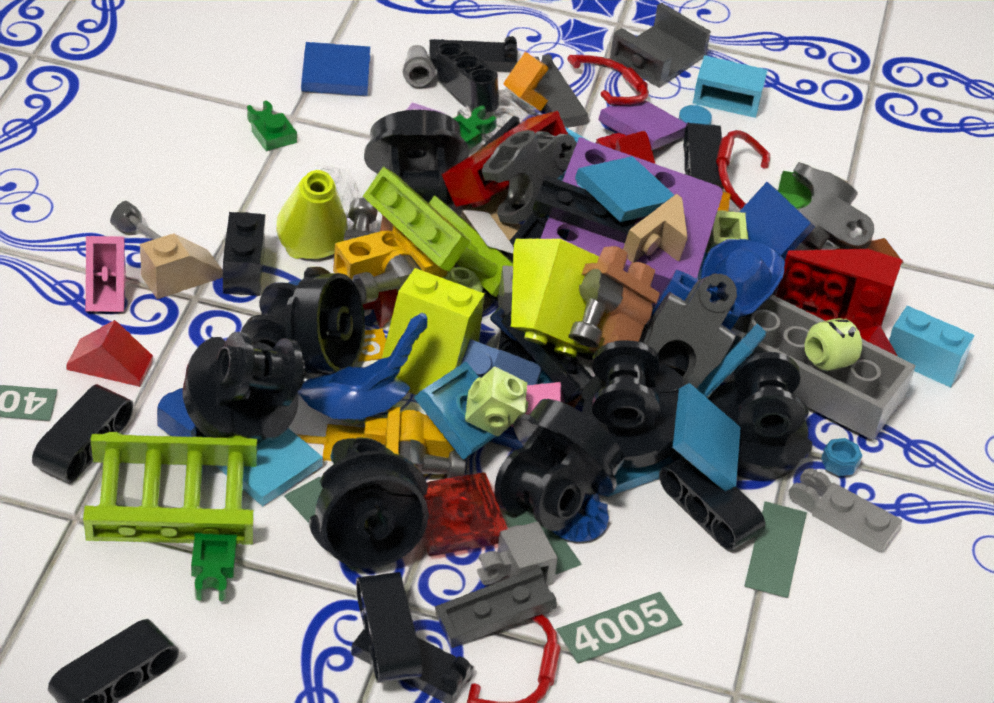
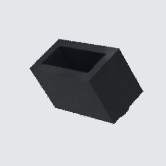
M229 212L223 255V294L260 296L265 252L266 214Z

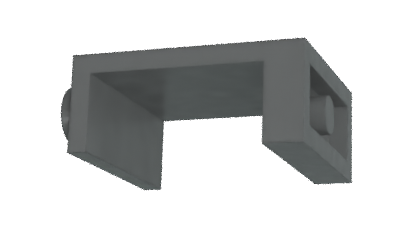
M660 3L657 5L654 26L638 36L623 28L614 32L610 59L623 64L627 68H632L641 78L660 88L702 60L704 55L706 56L711 31L667 5Z

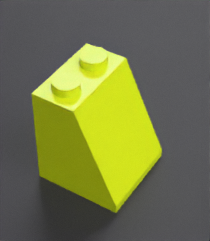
M516 239L513 251L511 327L525 332V340L540 345H546L547 342L555 345L554 351L564 356L575 358L577 352L592 353L589 351L590 347L574 342L568 335L573 323L582 321L587 303L579 292V285L582 284L585 277L582 275L586 263H597L599 256L562 239Z
M414 268L398 291L382 355L383 359L392 354L413 317L421 312L426 314L427 328L419 335L418 340H415L412 350L408 355V360L401 366L400 373L397 375V378L408 384L410 387L409 393L417 395L421 390L460 366L470 339L479 342L485 293Z

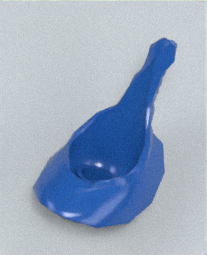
M726 239L709 251L702 265L701 279L712 274L728 276L737 288L735 301L742 306L740 318L752 314L771 298L783 278L785 261L776 250L762 243L747 239ZM716 286L710 288V289H713V290H716V291L718 290V288H717Z
M421 312L410 320L405 332L389 357L379 359L366 367H346L334 374L306 380L298 394L312 409L344 423L365 421L366 417H372L375 414L387 411L403 400L410 390L408 384L397 378V375L400 373L401 366L408 360V355L412 350L415 340H418L419 335L427 328L426 314Z

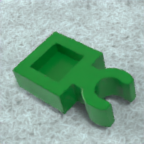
M263 101V111H256L251 105L247 106V120L251 123V132L266 152L297 143V131L283 113L273 115V106L269 101Z
M484 106L475 108L468 119L461 114L454 117L460 125L461 137L468 144L469 150L482 142L481 134L490 133L497 128V121L494 115L483 120L486 118Z
M195 533L191 577H196L194 582L196 600H202L203 591L210 587L218 590L219 601L226 599V578H234L237 535Z

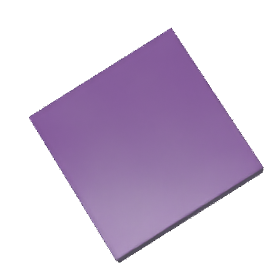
M647 100L634 105L609 106L600 111L598 118L604 125L625 135L646 131L652 150L684 137L686 126L685 122Z

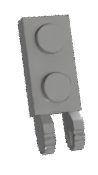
M805 469L800 476L801 482H796L788 490V495L792 502L811 512L813 517L878 553L884 551L899 531L903 521L838 484L831 483L828 476L818 472L817 469Z

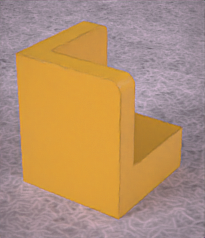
M525 51L503 85L519 98L541 111L548 100L538 93L535 88L548 71V66Z

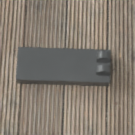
M542 55L541 62L548 66V71L535 90L548 100L543 107L544 112L558 111L566 128L587 124L588 113L552 61L551 55Z
M537 567L435 606V612L451 648H454L537 615L547 614L557 608V601L554 593H551L543 578L541 568Z

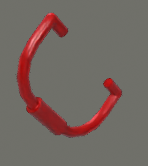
M569 55L567 57L568 62L575 69H578L581 63H591L622 73L623 78L638 93H641L638 96L620 97L611 96L607 90H603L600 96L608 104L634 105L647 100L649 95L648 84L632 68H627L621 63L600 56Z
M734 130L728 132L721 139L716 164L718 165L722 186L726 193L731 194L730 199L741 210L746 203L735 192L727 173V167L730 164L734 147V139L738 138L748 143L762 157L761 167L764 169L769 167L771 154L747 132Z
M542 614L530 618L542 627L547 636V643L544 645L537 679L539 683L537 689L527 698L515 702H498L480 699L481 686L473 683L470 686L467 703H537L545 697L549 686H552L555 682L561 651L560 645L557 644V632L548 618Z

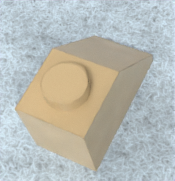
M175 233L140 244L141 277L156 299L223 278L222 268L208 249Z

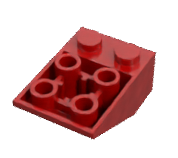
M870 249L788 251L783 278L779 283L776 297L825 321L837 318L848 319L858 330L878 325L882 327L903 259Z

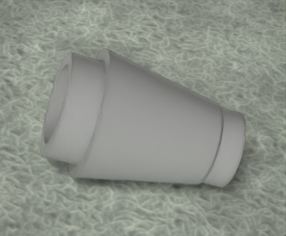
M413 45L408 49L402 70L404 79L416 87L427 85L435 75V66L428 56L426 49L421 45Z

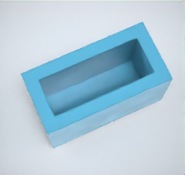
M704 55L697 77L692 104L756 118L768 69Z
M907 305L892 328L889 342L898 357L916 365L915 372L951 388L965 365L975 335Z

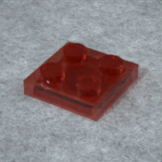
M485 472L427 482L428 490L424 498L427 502L429 517L422 539L429 557L497 545L499 543L500 531L507 530L508 528Z

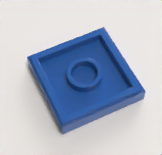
M305 42L301 91L367 96L371 46Z
M768 181L739 211L746 215L748 240L762 243L776 250L784 261L787 252L795 250L815 228Z

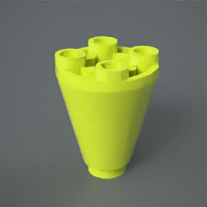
M322 170L310 171L300 180L282 206L276 222V233L281 244L286 248L287 254L295 259H320L333 255L335 243L344 241V234L348 230V220L336 185L331 176Z

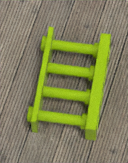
M383 166L363 197L440 268L450 272L455 263H457L459 266L471 270L476 274L481 285L491 295L497 297L502 266H513V262L498 249L487 246L479 233L440 198L434 195L429 203L426 202L394 172Z
M117 432L91 434L93 462L103 463L100 504L97 506H84L83 523L86 541L194 543L195 533L237 535V544L253 545L254 510L242 509L244 466L256 467L257 439H247L242 436H230L227 438L123 435ZM120 463L145 464L142 505L139 507L116 505ZM161 464L186 465L184 505L181 508H161L158 506ZM203 465L227 466L225 508L202 509L200 507Z

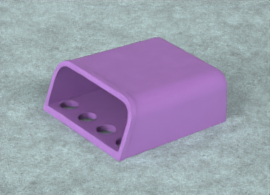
M579 137L563 182L579 187L575 179L578 168L631 157V155ZM634 157L674 195L678 194L682 197L687 241L680 261H676L660 247L651 255L647 256L644 254L635 261L647 264L655 269L651 288L660 292V297L676 270L687 273L697 279L723 191L717 185ZM550 216L541 236V239H562L557 232L561 229H570L567 239L564 241L597 256H600L604 247L617 246L623 249L625 243ZM647 216L637 218L635 225ZM628 259L623 269L625 272H628L632 263Z

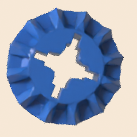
M585 492L581 509H585L584 516L578 513L565 528L552 532L563 539L574 542L593 540L599 537L608 525V504L601 503L597 493L589 495Z

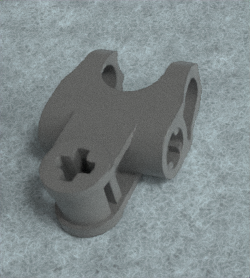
M525 130L511 135L495 149L492 156L484 164L482 173L485 181L493 180L501 183L509 180V192L506 199L499 205L497 211L500 222L517 224L530 217L545 175L557 179L567 170L577 144L574 137L569 134L554 136L548 132L538 131L535 133L534 131Z
M798 162L793 169L792 175L798 182L806 186L813 196L812 201L806 207L798 210L815 226L801 244L811 250H821L827 240L842 249H867L874 234V223L867 214L851 205L858 195L856 189L831 172L822 171ZM857 227L862 230L861 235H857L855 238L849 236L850 230L854 231Z
M712 274L698 280L685 300L669 292L647 325L642 343L652 347L657 354L668 342L678 343L686 350L689 356V365L683 376L685 385L690 383L697 389L706 376L721 363L735 339L736 333L722 325L737 297V288L734 282L726 275ZM716 286L718 288L716 295L720 300L711 302L709 301L711 293L707 289Z

